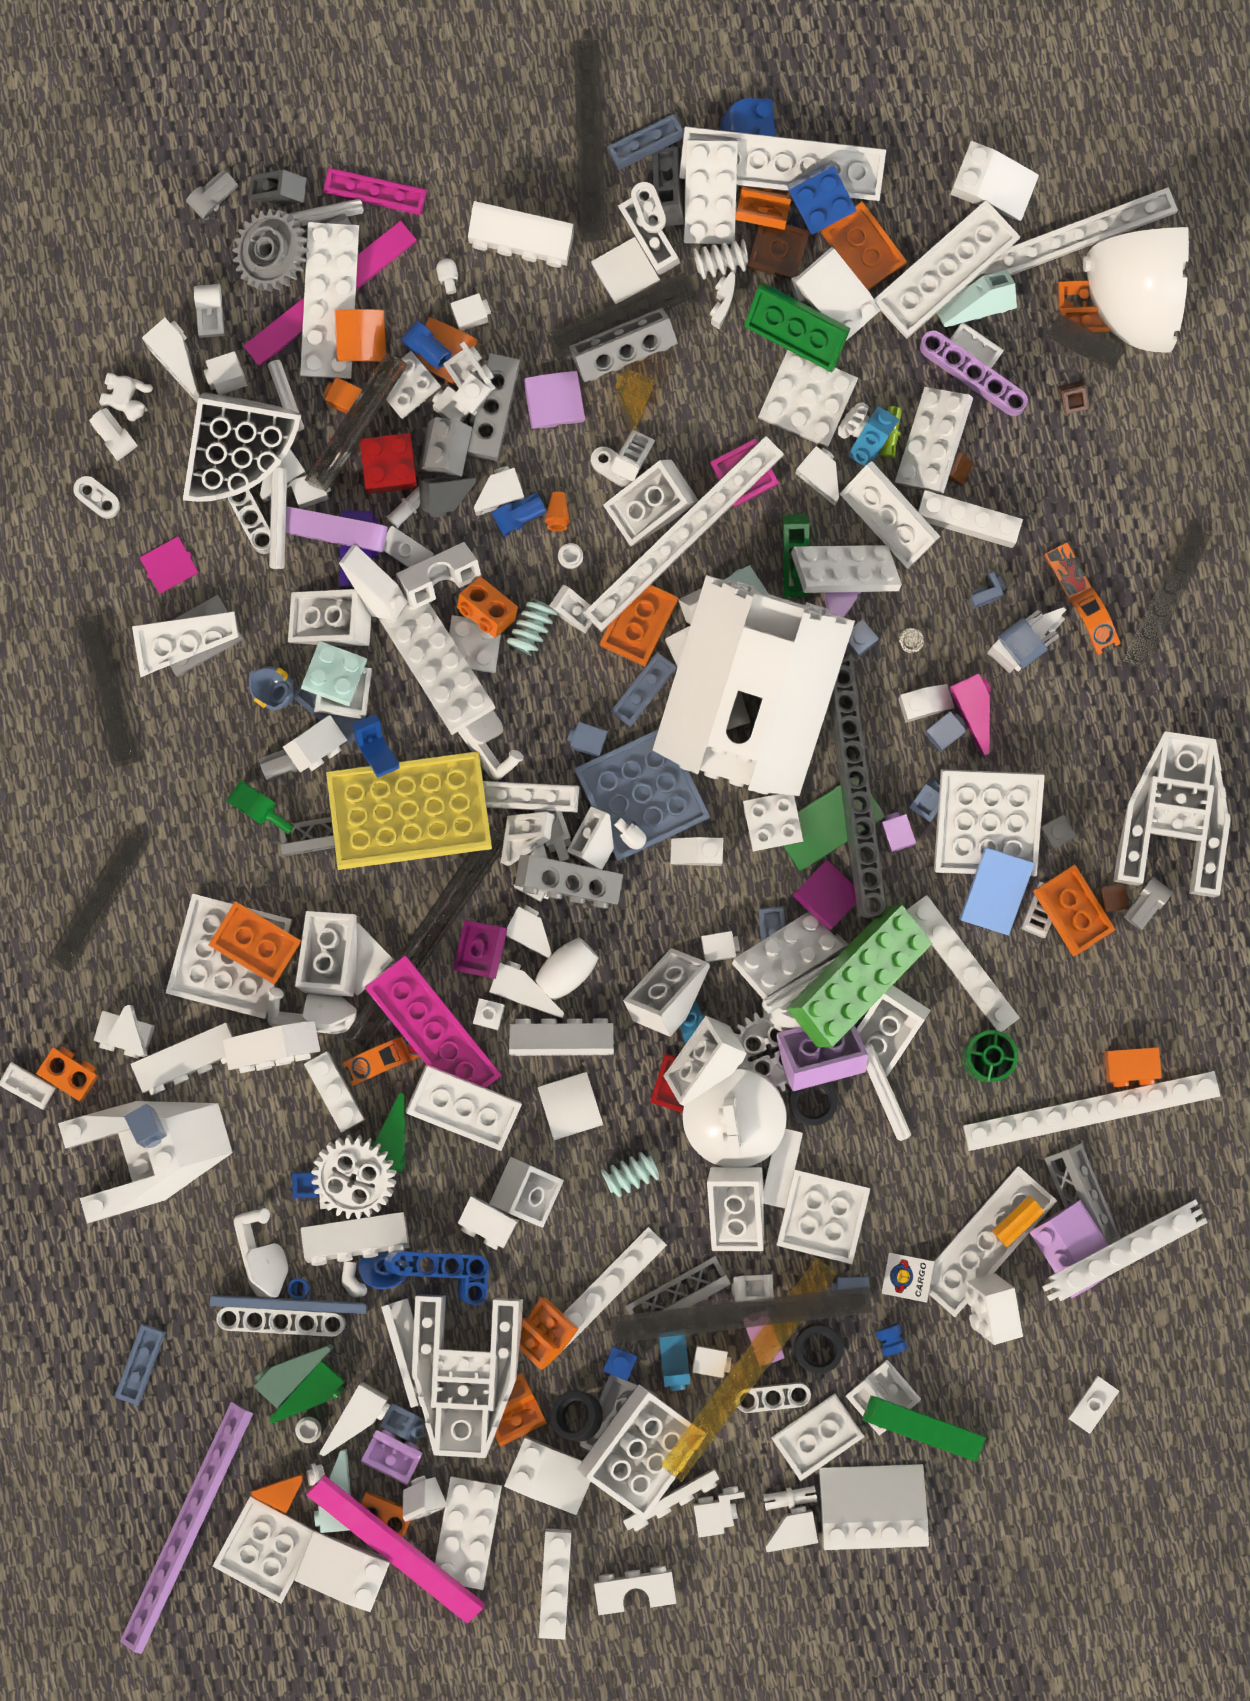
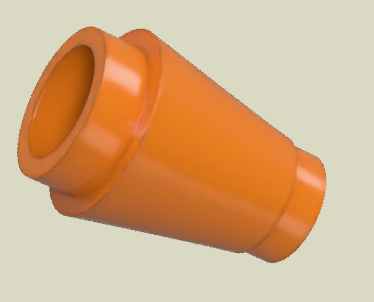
M564 492L551 493L545 523L549 530L564 531L570 523L566 494Z

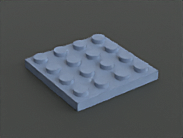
M658 730L574 768L591 806L610 815L614 846L613 853L618 862L711 818L689 771L680 768L679 764L653 751ZM620 818L628 825L631 823L637 825L645 833L646 843L642 848L632 849L620 837L622 832L614 826Z

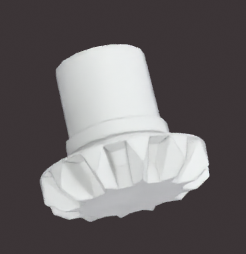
M862 402L851 408L838 427L839 436L843 439L850 435L859 437L867 421L870 419L867 415L868 405Z

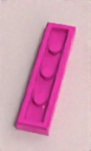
M328 168L323 193L351 200L361 199L364 203L422 215L427 189Z

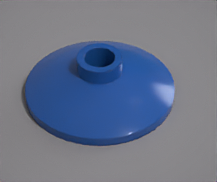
M388 1251L378 1252V1256L363 1258L362 1256L359 1262V1273L362 1280L370 1287L389 1289L399 1285L406 1279L407 1276L391 1274L388 1271L383 1272L386 1269L384 1261L385 1257L389 1254ZM399 1260L395 1262V1266H409L410 1261Z

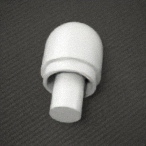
M442 259L436 267L438 280L442 285H445L446 294L456 293L455 282L458 281L456 264L451 259Z
M622 818L614 824L622 832L620 837L630 848L640 849L645 845L646 835L637 825L633 823L628 825Z

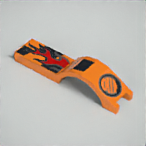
M1068 542L1044 554L1068 601L1075 607L1084 622L1091 644L1097 655L1102 654L1101 649L1112 643L1115 646L1121 644L1103 602L1088 582Z
M402 1036L363 1052L342 1064L344 1068L348 1066L353 1081H350L351 1085L355 1086L389 1069L415 1060L420 1056L405 1037Z

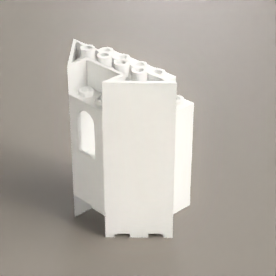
M706 575L653 751L679 764V767L684 770L692 771L697 775L701 770L704 771L705 776L713 779H719V776L727 778L730 784L743 787L746 784L749 785V791H756L761 794L777 793L800 796L855 621L831 614L830 609L808 602L802 605L757 591V587L733 579L731 582ZM738 691L763 698L752 735L744 743L732 742L726 734V727Z

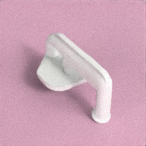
M492 710L459 730L458 733L472 752L479 751L480 764L488 776L493 780H499L523 760V755L517 750H511L509 757L500 764L489 749L486 742L498 737L503 732V725Z
M272 987L269 990L267 1020L272 1027L315 1021L317 1032L339 1034L351 1030L356 1023L357 1009L342 996L309 993L306 997L303 1014L279 1012L280 999L283 998L284 993L276 987Z
M266 1208L237 1215L234 1219V1226L249 1285L257 1297L276 1298L279 1296L288 1273V1264L284 1250L278 1244L257 1248L250 1224L258 1221L262 1224L267 1223L270 1218V1212Z

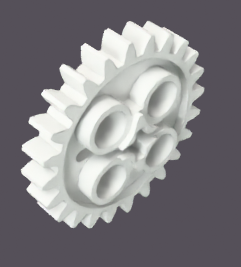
M754 1013L753 1022L746 1017L744 1019L746 1027L739 1024L736 1026L740 1034L735 1033L747 1053L743 1062L738 1067L755 1071L757 1063H764L768 1067V1074L764 1076L783 1093L785 1092V1084L789 1087L791 1086L785 1075L783 1065L779 1062L780 1051L775 1052L772 1055V1059H770L769 1055H766L752 1062L748 1061L749 1057L762 1054L766 1047L769 1050L779 1047L778 1043L770 1038V1032L778 1029L774 1027V1024L769 1019H766L764 1013L762 1018L757 1013ZM748 1039H755L759 1043V1050L750 1051L746 1046V1041Z
M348 1135L345 1143L338 1137L336 1146L329 1142L326 1146L327 1150L322 1149L319 1155L322 1158H316L314 1164L318 1167H314L311 1172L317 1175L312 1180V1184L319 1185L314 1193L323 1194L319 1202L328 1201V1211L336 1207L337 1216L342 1211H346L347 1219L350 1218L352 1213H355L357 1219H360L363 1211L370 1217L372 1209L379 1212L381 1209L380 1203L382 1205L388 1203L389 1200L386 1196L391 1197L394 1192L389 1187H394L396 1181L391 1179V1177L395 1176L396 1170L389 1169L393 1164V1160L385 1161L388 1151L378 1152L381 1144H377L373 1148L371 1146V1138L366 1143H362V1137L359 1135L356 1141L353 1142L351 1135ZM348 1156L353 1164H344L341 1157ZM365 1167H373L376 1170V1175H369L365 1171ZM352 1173L357 1175L356 1181L351 1179ZM332 1179L340 1180L343 1187H335L332 1184ZM361 1189L365 1191L367 1197L360 1198L355 1190Z

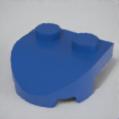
M746 98L736 102L722 116L720 129L722 131L775 136L772 99Z

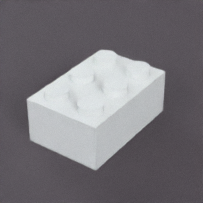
M315 1021L280 1025L223 1039L228 1070L239 1069L240 1073L255 1071V1066L257 1071L269 1069L275 1066L274 1062L276 1066L290 1064L294 1061V1058L296 1062L311 1059V1053L320 1052Z

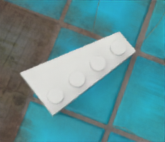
M235 611L132 626L140 677L239 637Z

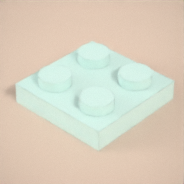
M319 641L301 689L350 706L367 658Z

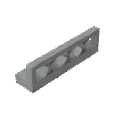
M332 817L293 823V829H297L304 834L298 842L287 843L285 832L279 828L282 855L290 856L335 848L334 835L330 836L333 832V826L330 828L326 825V823H332ZM321 824L329 830L325 837L313 838L309 835L315 825ZM310 826L306 832L300 829L302 827Z
M1082 1143L1044 1158L1064 1207L1067 1208L1072 1203L1074 1204L1081 1200L1109 1245L1121 1239ZM1063 1158L1066 1165L1065 1173L1058 1170L1055 1160ZM1067 1183L1074 1185L1076 1189L1075 1197L1068 1194L1066 1189Z
M716 1256L626 1305L625 1308L641 1335L729 1286L731 1283ZM714 1264L721 1277L712 1282L701 1279L703 1269ZM700 1271L698 1278L691 1276ZM686 1278L697 1281L694 1292L689 1295L678 1292L681 1281ZM700 1282L707 1284L698 1289ZM677 1284L676 1290L668 1289ZM663 1291L674 1293L672 1304L667 1307L656 1304L658 1294ZM677 1294L685 1296L680 1300L676 1301ZM654 1297L653 1303L646 1302V1300ZM641 1303L652 1306L649 1317L639 1322L632 1308ZM655 1307L662 1309L653 1314Z

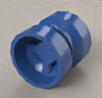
M894 1324L889 1326L890 1328L875 1331L878 1340L883 1342L881 1350L884 1357L908 1349L906 1341L900 1337L902 1332L900 1324Z

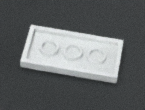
M686 140L684 243L722 244L725 242L726 244H731L732 241H735L738 141Z
M924 387L896 476V484L941 494L944 493L973 401L972 396Z
M872 461L840 493L844 500L883 543L889 546V549L907 569L940 538L939 534Z
M888 545L794 547L791 552L804 593L899 591L902 585Z
M807 912L734 958L732 964L764 1000L841 953L844 946L815 916Z
M426 1064L406 1109V1113L501 1151L522 1104L517 1100Z
M451 1476L446 1499L447 1507H445L435 1564L464 1587L483 1590L502 1485Z

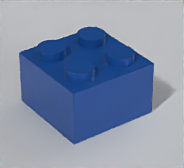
M832 161L787 184L788 190L811 235L857 211Z

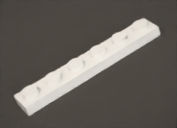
M927 895L907 909L933 943L934 949L996 1030L1002 1032L1020 1019Z
M649 1227L563 1313L579 1328L568 1345L667 1246Z

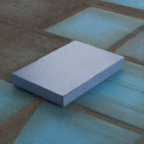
M985 847L959 919L1009 936L1035 863Z

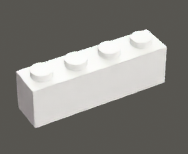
M926 490L922 495L918 508L920 515L929 524L1013 548L1016 544L1023 521L1021 518Z
M221 1024L132 1063L131 1067L142 1092H150L151 1095L157 1094L165 1090L164 1085L173 1081L177 1085L188 1080V1074L197 1071L198 1075L210 1071L213 1069L211 1064L220 1060L222 1064L227 1063L223 1039L234 1037L229 1024Z
M404 1212L301 1228L304 1259L313 1266L324 1265L327 1263V1260L331 1259L345 1262L352 1260V1256L363 1255V1258L378 1256V1252L388 1251L390 1253L410 1248Z
M545 1530L539 1638L565 1639L572 1530Z

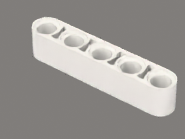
M225 1307L217 1315L219 1327L227 1331L332 1337L342 1333L346 1325L343 1315L337 1312ZM226 1311H232L236 1315L234 1325H227L224 1322L223 1315ZM256 1312L261 1315L262 1324L259 1327H254L250 1324L249 1316L251 1313ZM278 1314H284L288 1318L286 1328L276 1326L275 1317ZM308 1315L313 1318L314 1327L311 1330H306L301 1326V1318ZM336 1317L340 1321V1328L337 1331L328 1329L326 1324L328 1318Z

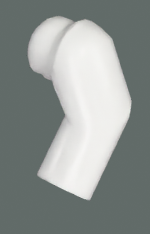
M345 1261L341 1280L343 1287L354 1298L364 1297L367 1293V1287L365 1284L359 1283L355 1278L357 1263Z

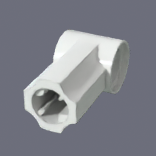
M107 408L99 410L89 420L117 461L138 447L126 429H122Z

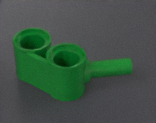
M239 780L226 799L229 804L260 825L264 821H270L287 834L294 827L274 812L276 803L242 780Z

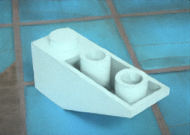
M1008 270L984 275L956 295L937 312V315L943 326L948 327L1017 308L1015 282Z

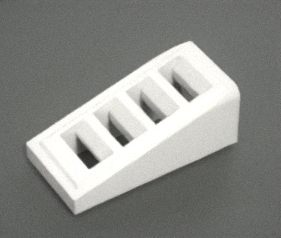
M632 430L615 459L611 469L612 472L630 481H634L655 440Z
M1039 881L1037 888L1043 885L1044 883ZM1034 894L1020 929L1041 938H1046L1052 922L1048 916L1043 918L1033 913L1035 909L1046 913L1043 907L1037 904L1038 899ZM1031 918L1044 923L1043 928L1030 923Z

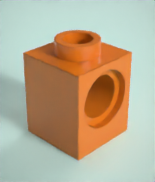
M336 377L333 383H328L324 396L326 397L327 405L355 417L365 393L363 389Z

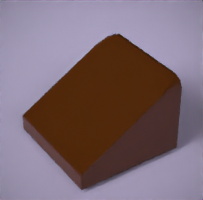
M1083 381L1058 386L1065 415L1090 409L1087 388Z
M960 452L957 454L948 480L964 486L973 466L972 461L964 453Z
M1124 883L1099 888L1101 903L1105 913L1129 909Z

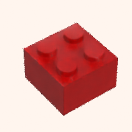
M410 433L360 439L367 494L416 489L418 487Z

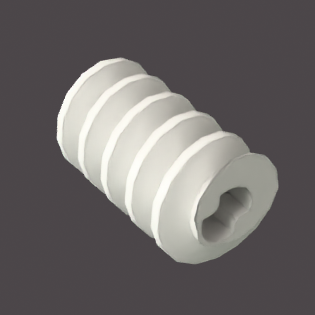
M744 239L741 240L740 247L736 241H732L730 249L724 242L721 245L720 251L714 244L711 247V253L704 246L701 249V255L694 248L696 268L703 280L706 279L707 271H710L713 278L716 277L717 269H720L723 276L726 275L728 267H730L734 274L738 265L743 272L746 271L748 256Z

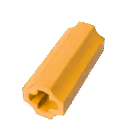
M1028 1196L991 1232L1005 1247H1008L1045 1211L1031 1196Z

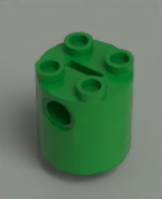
M986 1030L971 1036L962 1050V1064L965 1072L973 1079L982 1083L998 1082L1007 1078L1015 1070L1018 1063V1049L1015 1042L1006 1033L998 1030ZM986 1055L997 1056V1059H987Z

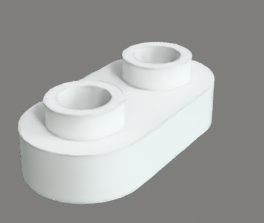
M648 182L638 183L632 189L631 198L640 223L644 230L649 233L660 232L665 227L666 216L656 189ZM648 193L649 199L642 201L640 199L641 194ZM653 216L658 218V222L654 225L649 223V219Z
M608 447L595 449L591 455V465L597 472L621 487H626L633 482L612 472L611 469L618 453ZM605 455L608 457V461L601 463L599 457Z
M84 476L75 482V496L100 517L110 519L119 513L120 502L118 498L94 478ZM87 486L92 487V492L89 495L83 493V489ZM111 502L112 507L109 510H104L103 504Z

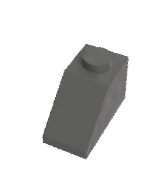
M286 170L251 175L248 200L284 205L303 203L306 193V178Z
M464 473L462 477L442 476L419 479L420 510L429 513L431 517L445 516V512L454 511L476 484V478Z

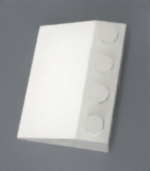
M639 1384L577 1470L589 1481L645 1520L707 1435Z
M923 1464L819 1468L822 1547L824 1550L929 1546Z

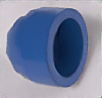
M297 1278L289 1283L288 1293L292 1298L301 1300L309 1295L310 1286L306 1280ZM300 1283H303L302 1296H299Z

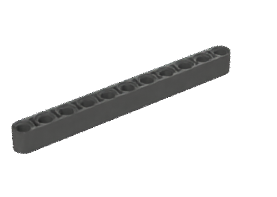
M847 644L838 673L845 677L846 683L840 684L837 681L835 682L829 704L858 913L863 918L871 919L884 911L885 896L852 652ZM840 698L847 700L849 704L848 710L841 708L839 705ZM843 723L849 724L852 727V735H848L843 731ZM847 748L855 752V760H851L846 756ZM850 774H855L858 776V785H854L850 782ZM853 799H858L862 802V810H857L853 807ZM857 824H861L865 827V836H861L857 833ZM860 849H864L869 853L868 861L860 858ZM864 874L872 878L873 884L871 887L864 884ZM867 900L874 901L876 904L875 912L867 909Z

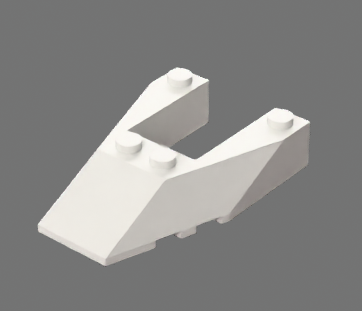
M1166 731L1163 733L1128 802L1113 882L1137 886L1143 884L1150 834L1196 841L1189 894L1214 898L1220 895L1231 819L1226 803V792L1222 781V770L1216 739Z
M135 1101L58 1123L65 1148L76 1147L119 1134L132 1183L80 1198L87 1223L167 1200L233 1153L218 1103ZM145 1104L155 1109L167 1134L165 1138L161 1139L160 1144L152 1148H143L136 1143L124 1117Z
M419 1294L415 1296L412 1377L415 1381L419 1403L425 1417V1425L433 1454L439 1456L487 1458L516 1381L522 1329L523 1299L496 1298L493 1300L491 1352L444 1349L446 1295Z

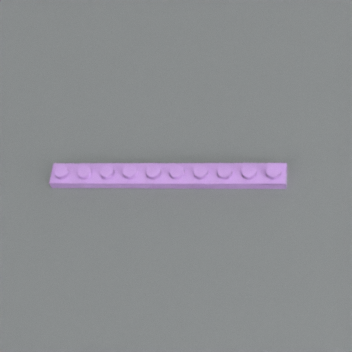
M230 1403L121 1637L120 1642L133 1652L142 1654L244 1432L249 1425L253 1413L239 1404Z

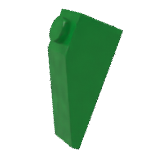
M808 514L782 515L784 597L810 596V593H804L791 554L794 547L809 546Z
M399 1093L373 1145L374 1148L377 1144H381L378 1150L380 1153L388 1151L385 1161L393 1160V1164L389 1169L396 1170L398 1173L402 1172L407 1162V1159L403 1158L406 1153V1095L403 1093Z
M322 1360L272 1415L269 1421L273 1424L323 1404L331 1397L336 1400L345 1390L342 1384L346 1380Z

